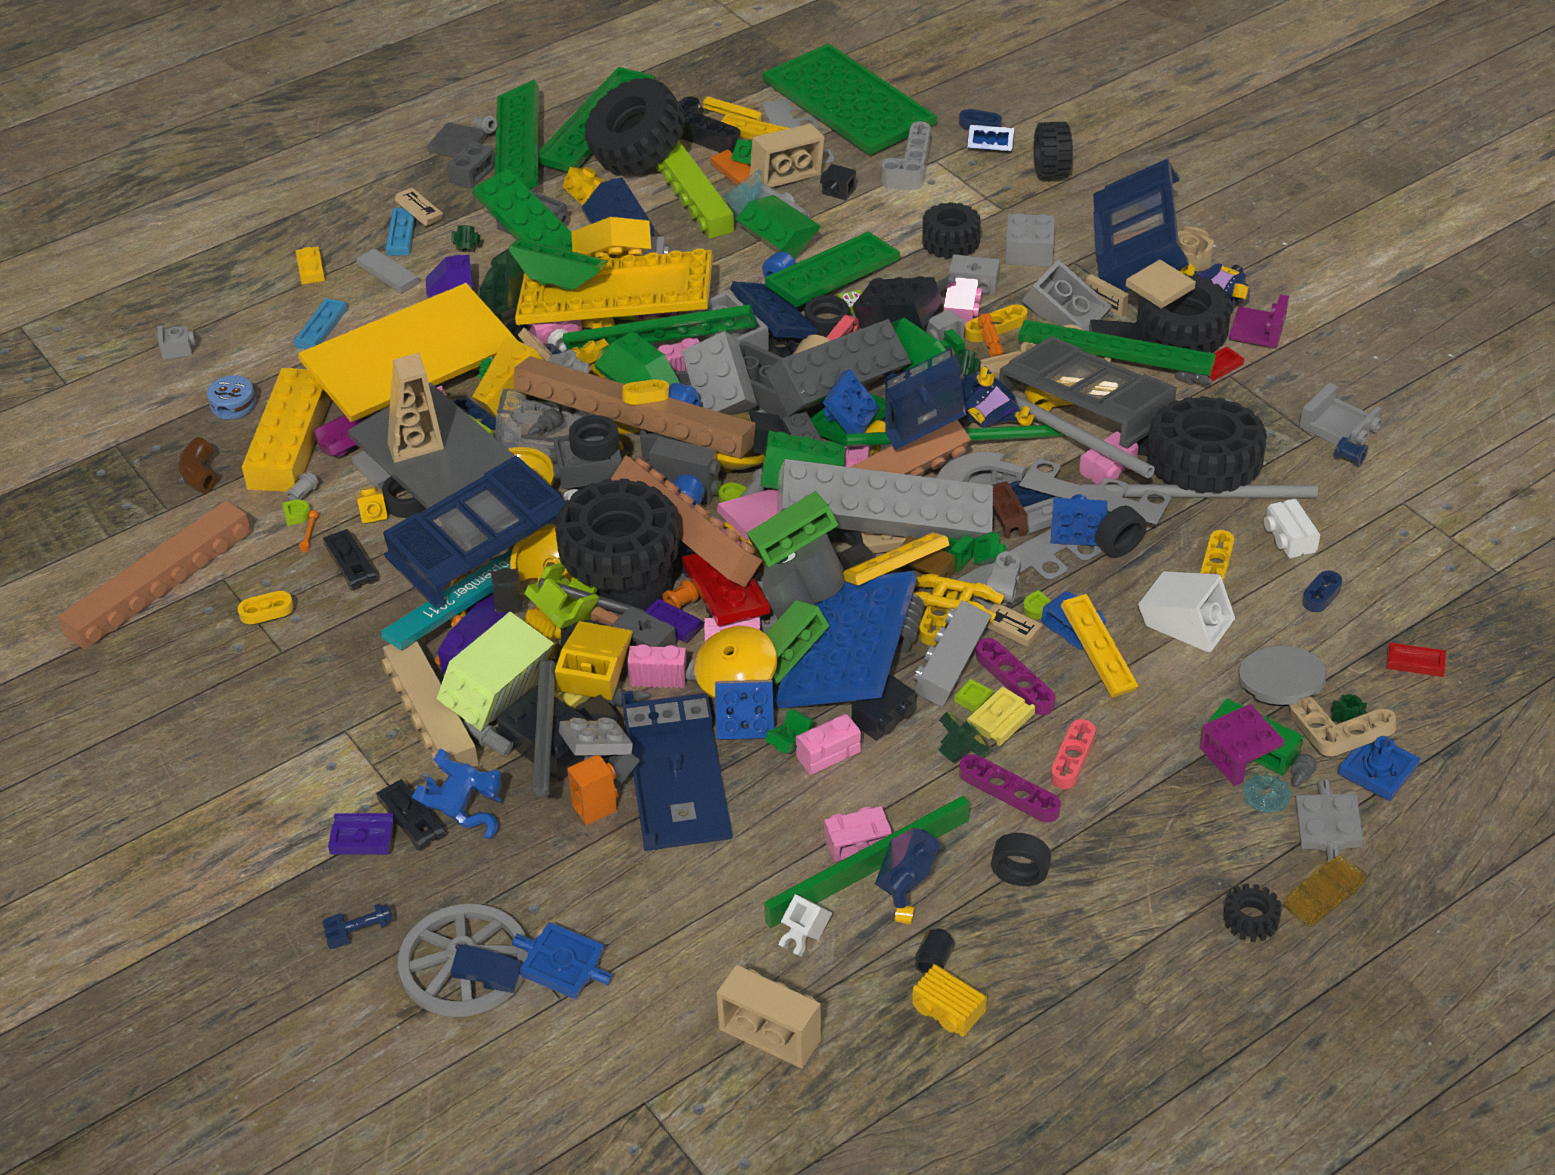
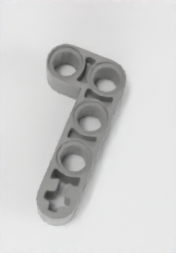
M915 122L911 125L905 159L887 158L881 162L882 186L916 190L922 187L930 148V125L928 123Z

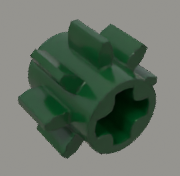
M459 225L457 226V231H451V242L453 245H456V250L471 252L474 245L479 246L480 235L478 232H475V227Z
M970 350L958 351L961 359L962 377L980 371L981 361L976 358V352Z
M1353 694L1341 695L1340 702L1333 701L1332 721L1340 724L1368 713L1366 712L1367 703H1362V700Z

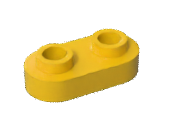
M275 591L247 598L238 605L240 620L246 624H257L284 617L293 610L292 597L285 591Z

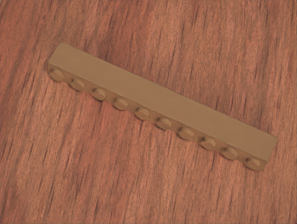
M531 356L514 367V390L595 415L605 416L618 422L694 445L716 449L718 452L741 458L754 446L756 423L669 397L667 400L639 405L627 404L622 400V387L625 384Z

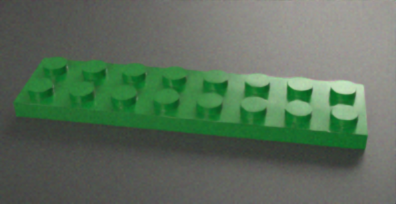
M618 67L538 151V164L568 172L570 167L579 168L592 154L585 140L586 120L589 119L590 111L597 105V101L601 97L603 98L609 90L618 87L623 82H629L636 78L656 80V76Z
M535 79L497 96L495 175L508 168L529 190L538 186L539 85Z

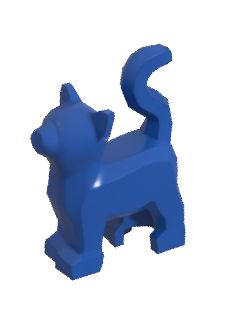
M439 749L433 760L448 775L442 787H438L437 782L428 776L426 786L418 785L412 798L429 809L442 811L454 819L460 826L472 828L484 823L486 825L484 838H492L497 832L498 824L496 818L487 812H478L467 816L465 810L475 789L484 798L501 803L502 799L498 796L502 787L501 772L496 769L480 772L469 764L452 761L448 752Z

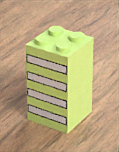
M509 612L450 660L436 699L462 717L466 722L482 731L500 713L511 706L539 681L540 663L543 660L548 661L554 643L512 612Z

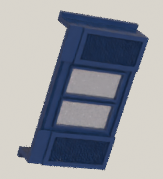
M1168 158L1106 185L1104 189L1093 193L1095 245L1099 278L1124 292L1131 290L1126 286L1127 278L1158 260H1162L1176 270L1189 266L1188 258L1179 245L1173 184L1180 180L1178 173L1175 172Z
M515 455L484 473L483 477L419 514L415 513L385 530L383 535L388 551L384 553V556L437 610L445 605L441 587L556 520L565 500L521 458Z

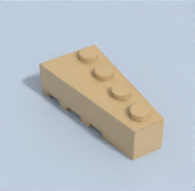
M419 353L393 360L387 444L394 463L444 449L426 371Z

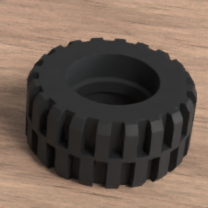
M1183 273L1196 281L1195 288L1163 308L1158 307L1141 295L1139 296L1136 323L1142 341L1207 353L1215 352L1225 343L1229 331L1232 303L1226 291H1223L1219 284H1213L1211 279L1200 278V275L1193 274V276H1189L1187 273Z

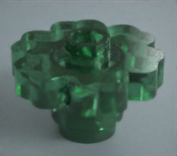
M946 711L939 719L949 732L940 741L942 745L938 750L954 764L968 755L970 751L977 753L983 758L992 749L978 734L979 729L968 720L964 722L949 711Z

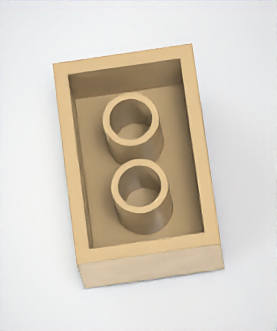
M810 123L753 137L750 176L757 183L762 182L769 187H774L821 175L824 136Z
M737 964L717 991L719 1030L803 1069L821 1041V1006L819 1002L809 995H801L788 989L781 982H773L761 976L755 970L745 969Z

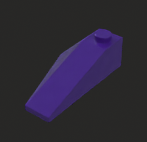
M470 255L445 257L426 277L427 297L431 298L464 283H467L473 290Z
M490 595L485 596L448 632L437 650L442 674L446 673L450 660L511 612V600Z

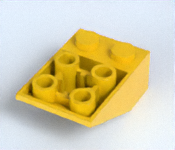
M579 621L563 646L555 669L557 691L590 697L602 695L604 699L612 700L633 630Z

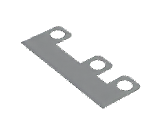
M789 98L761 103L771 124L793 128L801 126L800 122L802 120H811L815 128L819 127L816 118L812 116L793 119L790 111L803 108L791 106L792 100ZM823 149L824 153L829 154V158L822 160V163L834 161L835 158L831 150Z
M1044 459L1035 460L1019 486L1061 498L1071 499L1076 494H1082L1090 500H1107V511L1110 512L1119 506L1127 505L1137 511L1146 522L1156 525L1171 500L1170 495L1154 490H1146L1139 502L1123 498L1122 496L1127 490L1128 484L1111 478H1104L1096 490L1056 479L1054 477L1059 471L1060 465ZM1041 463H1047L1052 465L1054 470L1051 472H1041L1037 469V466ZM1115 482L1121 485L1122 488L1120 491L1112 492L1105 488V484ZM1151 494H1158L1164 498V502L1160 504L1151 503L1147 497Z
M1050 529L1009 551L1016 553L1020 558L1018 573L1032 566L1046 579H1053L1067 571V566L1053 555L1056 552L1067 547L1080 559L1088 560L1101 553L1102 549L1099 546H1094L1093 553L1082 554L1077 550L1078 545L1051 544ZM995 561L983 565L956 580L970 583L978 582L987 585ZM1046 562H1055L1059 565V571L1052 574L1043 571L1042 565ZM972 594L986 609L989 610L993 606L988 604L984 598ZM1002 601V602H1001V605L1004 606V605H1006L1008 602H1003V601Z

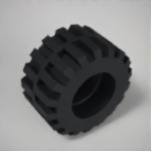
M1066 121L1039 122L1034 133L1033 155L1035 171L1039 179L1068 178L1071 172L1073 142L1071 129Z
M940 203L939 205L932 206L931 209H927L925 215H923L922 225L924 249H927L928 253L935 254L936 257H943L944 259L953 258V255L968 256V254H973L975 249H978L980 243V215L977 214L978 212L975 209H971L972 207L962 203Z

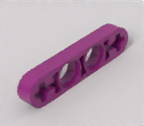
M984 638L977 643V661L1009 691L1023 698L1029 706L1033 704L1035 706V714L1047 715L1054 710L1055 693L1002 644L992 638ZM1009 665L1013 669L1011 671H1003L999 667ZM1021 681L1029 682L1031 686L1023 688L1018 686L1017 683Z
M969 754L961 759L959 775L963 781L1039 821L1053 822L1058 819L1061 801L1055 794L981 756ZM993 778H1000L1004 780L1005 783L1002 785H993L992 783H990V780ZM1017 791H1025L1029 793L1030 796L1027 798H1018L1014 795V793H1016Z

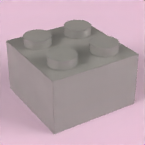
M1008 214L1006 264L1052 266L1055 216L1045 214Z

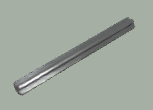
M543 660L540 663L532 787L533 795L536 797H546L549 794L556 669L555 662L552 660Z

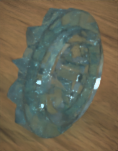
M1267 772L1263 776L1255 773L1252 779L1246 780L1243 796L1246 802L1256 810L1277 812L1289 804L1292 791L1289 790L1288 782H1282L1279 775L1270 777ZM1272 788V792H1268L1267 794L1262 796L1263 790Z

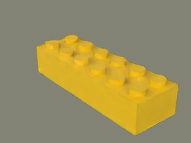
M281 368L242 464V471L248 490L286 492L299 480V476L305 472L316 443L313 430L323 424L332 400L307 369Z

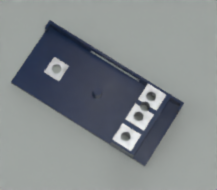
M952 347L898 375L892 372L885 376V433L895 450L966 416L961 359L959 355L956 356ZM891 404L895 410V425L891 420Z
M632 691L621 692L627 737L633 743L632 754L640 760L633 769L644 851L733 839L713 734L708 694L700 693L634 702ZM682 811L689 813L687 816L678 815Z

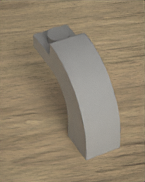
M976 452L950 461L940 470L936 478L993 485L1008 481L1010 484L1014 481L1023 480L1025 466L1004 462L1003 454Z

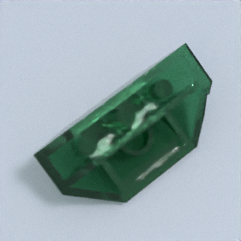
M509 248L492 258L490 263L492 267L486 273L479 291V298L499 320H508L516 315L525 273L510 253Z

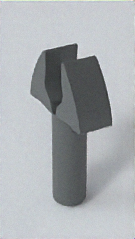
M949 274L936 282L940 293L956 281V277L953 274Z

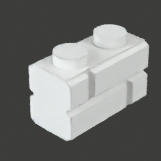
M1296 499L1269 505L1267 514L1264 517V526L1268 532H1272L1275 536L1276 545L1279 549H1283L1289 558L1315 553L1318 550L1320 533Z

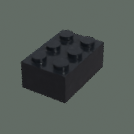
M934 277L875 278L870 281L852 308L856 318L859 320L860 329L887 319L892 323L902 318H906L920 329H923L943 300Z
M536 685L497 716L499 734L511 741L514 745L513 749L533 763L539 685ZM554 696L550 775L560 782L568 776L567 768L584 761V755H574L559 733L560 721H570L572 718L590 720Z

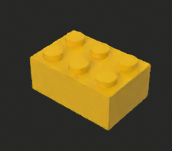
M608 217L571 232L572 251L597 258L606 256L620 258L629 254L641 256L642 252L651 249L650 221Z

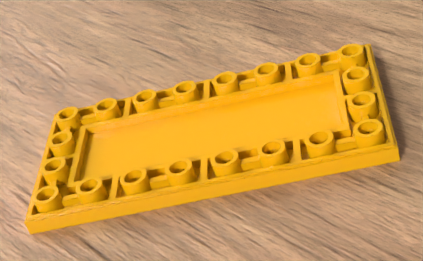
M699 248L690 252L676 250L667 254L653 252L643 256L629 254L620 258L602 257L600 259L608 260L607 266L598 274L572 290H564L554 284H540L537 280L530 279L524 273L515 320L516 325L708 309L713 261L712 250Z
M464 283L299 352L298 359L350 422H353L390 406L394 359L419 353L426 371L428 383H432L435 386L478 367L488 357H495L506 336L517 339L469 285Z

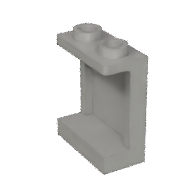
M1329 382L1303 407L1299 427L1335 445H1338L1342 437H1347L1349 442L1362 446L1366 443L1372 432L1379 430L1382 424V419L1380 418L1382 408L1377 406L1369 414L1336 398L1338 386Z

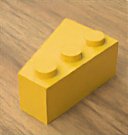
M506 336L472 396L481 408L501 422L527 395L514 390V367L529 356L543 360L534 348Z

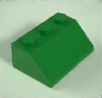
M775 195L749 201L736 217L737 222L747 233L775 252L781 251L790 254L794 260L821 228L818 223Z
M769 431L763 453L760 486L778 489L779 471L785 459L843 466L845 445L815 440L810 437L789 435L784 432Z

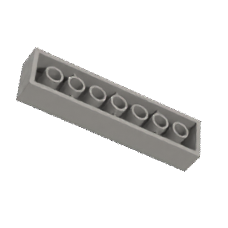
M788 459L784 460L779 471L777 514L817 491L829 505L838 523V526L835 528L904 537L909 535L914 538H921L934 532L947 536L948 542L951 537L960 540L966 534L972 538H977L992 532L993 485Z

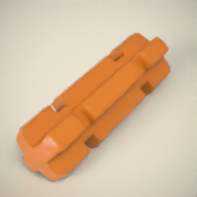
M989 313L981 314L978 318L980 328H983L981 332L986 346L990 348L988 350L990 357L1004 354L1003 347L999 344L1000 339L995 325L992 324V316Z

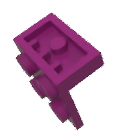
M1280 294L1277 304H1272L1271 312L1238 307L1229 339L1277 348L1286 320L1289 296Z
M1251 704L1204 724L1200 741V749L1233 786L1244 782L1248 762L1284 746V739Z

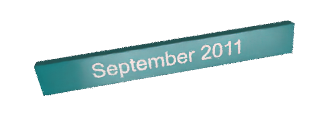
M513 548L443 591L444 606L436 610L427 601L381 630V638L399 650H403L512 580L510 560Z

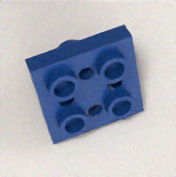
M850 369L841 373L823 401L826 406L824 408L825 417L833 415L828 420H837L847 434L864 433L879 408L874 398Z
M1076 494L1071 499L1053 498L1050 543L1098 546L1095 541V533L1099 524L1107 515V500H1090L1082 494Z
M772 680L715 681L717 739L766 738L767 732L774 728ZM728 708V711L731 712L733 708L734 713L728 714L726 709ZM743 721V725L749 724V726H748V727H742V726H741V722Z
M1379 736L1374 742L1354 749L1340 765L1338 774L1391 801L1417 769L1421 758L1396 746L1391 738L1388 742V736Z

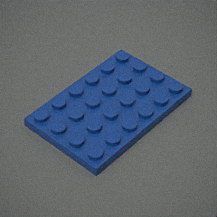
M908 571L881 575L860 585L845 581L843 587L834 596L815 603L814 605L819 607L829 627L781 680L774 700L777 707L788 708L881 698L917 580L914 572Z

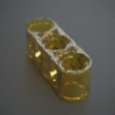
M1342 854L1338 855L1293 890L1286 899L1284 907L1308 927H1312L1353 895L1363 885L1367 873Z

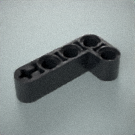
M688 96L681 99L679 104L684 110L685 117L682 139L719 153L726 150L733 153L737 140L741 139L740 129L700 114V100L698 98Z

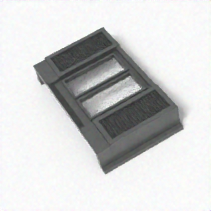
M1052 336L1010 360L1007 365L1000 368L999 380L1008 389L1023 382L1121 423L1122 429L1119 444L1127 448L1149 434L1152 418L1163 406H1168L1170 402L1175 401L1177 390L1176 386L1146 374L1140 375L1083 352L1082 348Z

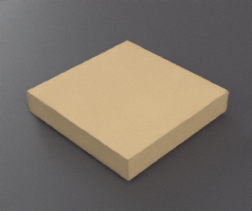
M1162 260L1156 261L1126 279V286L1160 308L1193 290L1196 281Z

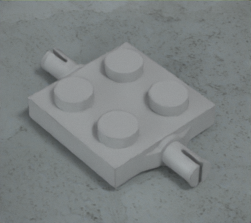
M1325 779V789L1323 780L1317 783L1318 795H1296L1301 849L1327 851L1328 864L1333 866L1334 857L1335 866L1341 863L1339 851L1346 848H1362L1363 836L1357 794H1331L1330 781Z

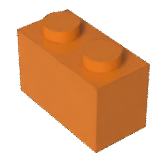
M595 755L567 768L572 807L585 825L617 811L616 798H618V792L613 780L616 779V773L609 762L605 763L600 755Z

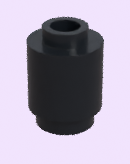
M931 929L926 932L915 955V967L920 973L925 975L934 964L944 969L955 946L954 940L947 931Z

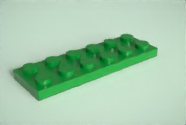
M508 168L473 188L472 194L516 239L572 251L571 231Z
M868 231L765 277V286L795 307L807 303L812 298L824 295L900 259V251Z

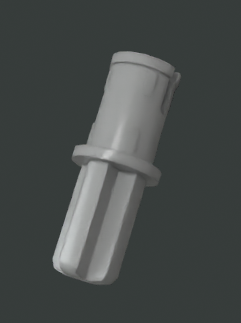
M465 720L463 721L468 734L478 740L481 746L485 747L487 745L504 756L510 754L514 746L513 743L498 734L494 726L490 725L479 731Z

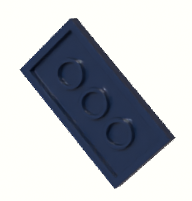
M732 282L730 290L737 296L740 302L745 305L750 304L754 315L768 327L774 337L803 340L807 339L809 335L818 334V330L790 302L769 289L765 284Z

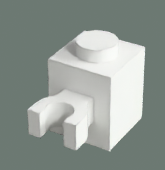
M795 894L781 921L791 927V929L781 938L778 945L787 949L789 943L795 940L796 947L792 953L802 957L806 948L807 936L819 940L832 912Z

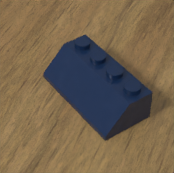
M623 177L601 182L582 205V211L590 224L608 217L650 221ZM650 221V236L654 237V226Z

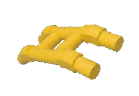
M923 574L916 577L917 580L914 588L934 587L935 589L932 594L924 591L913 593L923 599L925 606L931 605L946 609L953 607L957 610L963 600L991 614L990 623L993 622L996 613L984 608L985 606L978 602L970 601L972 594L986 600L988 599L998 605L1001 604L1005 596L983 583H970L940 577L937 574ZM946 589L960 591L959 599L943 597Z

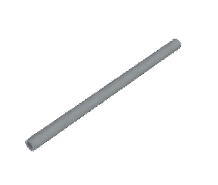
M1014 394L1019 410L1023 406H1028L1030 408L1028 415L1033 414L1034 418L1146 478H1150L1153 475L1155 469L1152 465Z
M1082 484L1081 486L1096 490L1099 484ZM1105 484V488L1112 492L1120 491L1122 488L1119 484ZM1128 484V488L1122 496L1142 497L1146 490H1154L1177 498H1317L1318 486L1246 485L1244 487L1240 486L1234 491L1198 493L1194 490H1184L1177 485ZM1151 494V495H1149L1148 497H1162V496H1161V495H1158V494Z

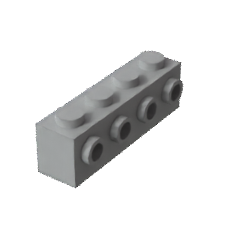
M963 600L957 610L953 607L951 608L945 620L949 625L947 628L941 626L934 640L938 642L937 646L931 645L924 658L928 663L926 666L920 664L913 679L917 681L914 688L916 694L941 707L945 705L983 634L991 614Z

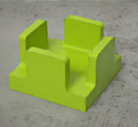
M561 562L545 568L541 577L546 580L541 589L538 588V581L528 585L524 593L559 629L569 627L579 621L591 620V612L596 608L595 605L599 600V597L595 594L597 591L595 586L584 585L578 578L575 579L574 577L570 582L562 575L566 568ZM556 582L593 593V595L580 598L579 600L569 598L567 593Z

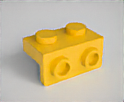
M570 167L565 177L563 188L583 205L600 183L605 182V180L599 178L591 168L584 167L580 169Z

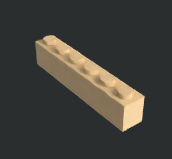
M413 642L403 650H399L392 644L384 646L385 658L381 659L383 669L386 675H392L391 682L396 693L401 692L402 696L400 697L406 712L411 711L412 714L410 716L416 730L421 729L422 742L426 749L431 748L432 760L439 749H443L449 753L452 761L466 763L472 767L478 766L476 747L458 714L436 699L441 684L418 642ZM433 760V763H434L435 767H436L437 769L440 768V767L438 766V764H436L435 761Z

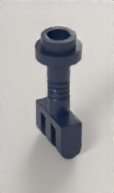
M381 903L374 905V912L358 917V919L355 918V920L351 919L345 922L342 913L324 919L322 924L325 929L328 948L335 949L350 944L348 933L363 929L366 926L380 923L381 928L387 927L388 923L393 921L388 904L381 905Z

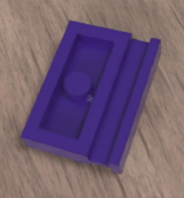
M334 813V824H332L328 845L329 853L389 854L393 834L392 828L395 823L393 813Z

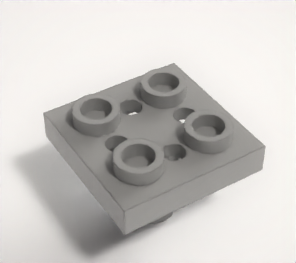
M572 718L570 721H560L559 733L574 755H584V760L595 755H600L602 758V755H631L633 743L613 719L599 718L598 721H586L582 718Z

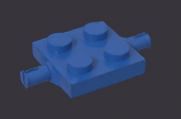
M548 922L543 932L534 940L517 933L512 941V946L528 952L527 958L520 968V975L573 999L578 998L585 984L591 979L606 986L612 980L613 973L597 968V963L604 953L603 944Z

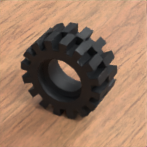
M1243 884V890L1237 886L1234 887V892L1230 891L1225 901L1223 921H1225L1227 929L1231 928V934L1235 936L1237 933H1240L1239 939L1244 941L1246 936L1250 937V942H1256L1257 937L1264 941L1267 935L1270 938L1274 935V932L1279 927L1282 911L1281 901L1277 900V895L1274 892L1269 895L1270 889L1264 887L1262 891L1259 890L1260 885L1254 884V888H1250L1249 884ZM1246 907L1256 908L1264 915L1251 917L1244 914L1241 909Z

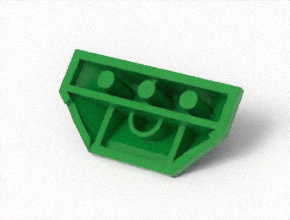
M517 239L509 246L510 253L530 279L537 280L540 284L558 285L564 290L577 288L598 274L608 263V260L540 243L528 242L522 239Z
M906 318L891 323L911 361L909 365L900 370L901 373L946 350L937 339Z
M633 331L600 349L595 362V368L610 380L622 384L655 379L666 381L669 385L680 383L666 356Z

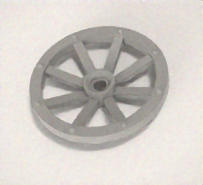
M459 904L435 911L419 921L410 930L401 945L398 955V971L402 986L416 1004L435 1014L465 1017L489 1011L505 1002L514 993L494 990L487 995L472 999L470 980L460 979L463 1001H447L435 996L451 975V968L458 944L482 948L507 957H517V961L523 965L528 955V952L515 946L479 944L501 928L513 939L517 933L526 937L524 931L511 916L491 906ZM465 919H480L491 922L472 937L466 936ZM455 921L456 937L453 940L431 932L443 924ZM421 940L445 949L444 951L411 961L413 952ZM446 962L425 991L416 984L411 976L412 972ZM519 974V978H518V982H517V985H516L515 992L517 991V989L520 987V985L522 984V982H523L524 979H525V978L522 977L520 974Z

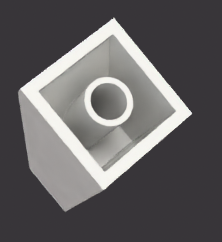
M1163 571L1138 604L1147 627L1206 652H1211L1235 620L1220 574Z

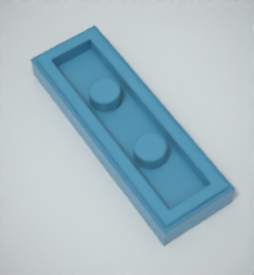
M393 208L386 244L387 256L410 255L416 218L404 208Z
M326 298L294 339V346L306 350L323 343L348 310L347 302Z

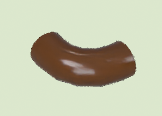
M195 437L181 452L178 469L185 483L196 491L207 494L214 488L217 480L216 472L204 465L213 456V450L206 440Z

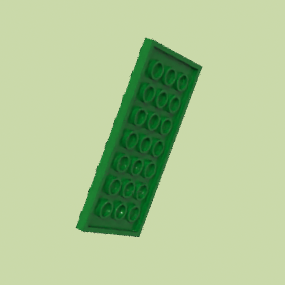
M829 43L763 72V80L869 155L908 138L910 127L915 122H926L930 126L937 124V115Z

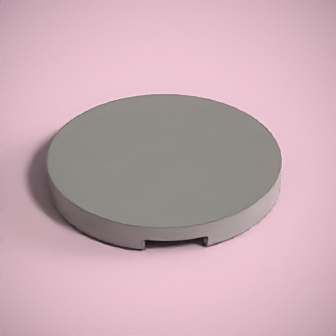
M1274 646L1260 649L1247 656L1240 665L1239 679L1241 687L1254 694L1255 699L1269 704L1290 705L1297 704L1299 699L1306 698L1312 694L1316 696L1322 691L1326 683V668L1320 658L1307 650L1290 646Z

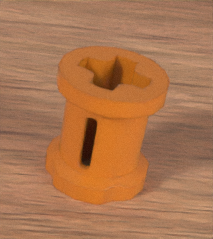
M687 579L683 580L679 587L672 591L667 590L662 594L663 601L679 609L689 602L697 601L699 598L695 586Z

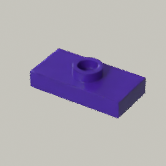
M659 598L645 611L649 615L675 627L676 638L685 643L702 627L701 619Z

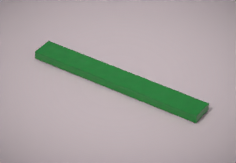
M749 304L563 333L562 340L567 350H571L574 347L582 348L591 340L597 342L605 339L610 344L633 331L648 343L753 328L756 327V318Z
M1024 320L1018 333V341L1039 344L1052 336L1082 348V351L1088 354L1207 376L1211 375L1216 360V354L1030 320Z
M961 796L765 901V922L770 928L782 923L781 921L795 894L817 904L880 870L890 841L911 828L923 829L930 836H934L937 839L969 821L970 802L964 796Z

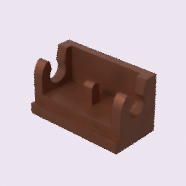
M1008 481L993 484V509L1003 525L1005 537L1010 538V530L1014 527H1017L1019 537L1026 536L1027 513Z

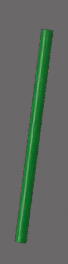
M1048 425L964 428L971 439L970 441L1065 436V434ZM885 432L844 434L843 437L845 447L892 445Z

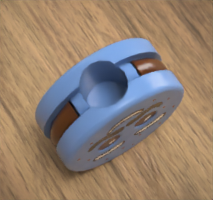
M232 375L219 378L207 390L212 413L222 419H238L246 416L256 405L253 385L247 378Z

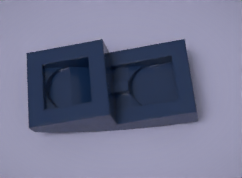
M458 944L451 968L452 978L483 982L485 989L515 993L522 964L515 959L493 951Z

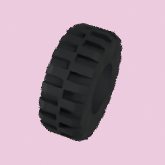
M636 78L629 82H623L618 87L609 90L603 98L601 97L597 101V105L590 111L589 119L586 120L585 124L587 146L601 165L612 173L623 175L642 173L648 168L651 169L657 166V163L661 160L664 161L668 154L677 147V142L682 138L683 128L685 127L684 110L670 89L658 80Z
M1200 396V398L1187 397L1180 401H1172L1168 406H1163L1152 418L1147 448L1148 461L1154 467V471L1159 477H1163L1166 482L1171 485L1175 484L1181 489H1190L1198 493L1234 491L1240 486L1244 487L1261 472L1264 463L1267 432L1261 419L1255 416L1252 410L1242 407L1237 402L1226 401V399L1218 397L1217 399L1209 398V396Z
M620 478V480L606 479L597 484L591 483L586 485L583 490H577L573 493L570 500L567 499L556 517L555 532L561 564L565 565L566 571L575 579L578 578L584 585H592L599 590L614 589L615 591H624L627 588L636 589L642 587V584L647 582L651 583L660 574H664L669 569L678 554L679 530L676 509L673 507L670 499L665 494L663 495L659 489L654 486L650 487L642 481L637 480L635 482ZM616 531L631 532V534L622 537L603 536Z

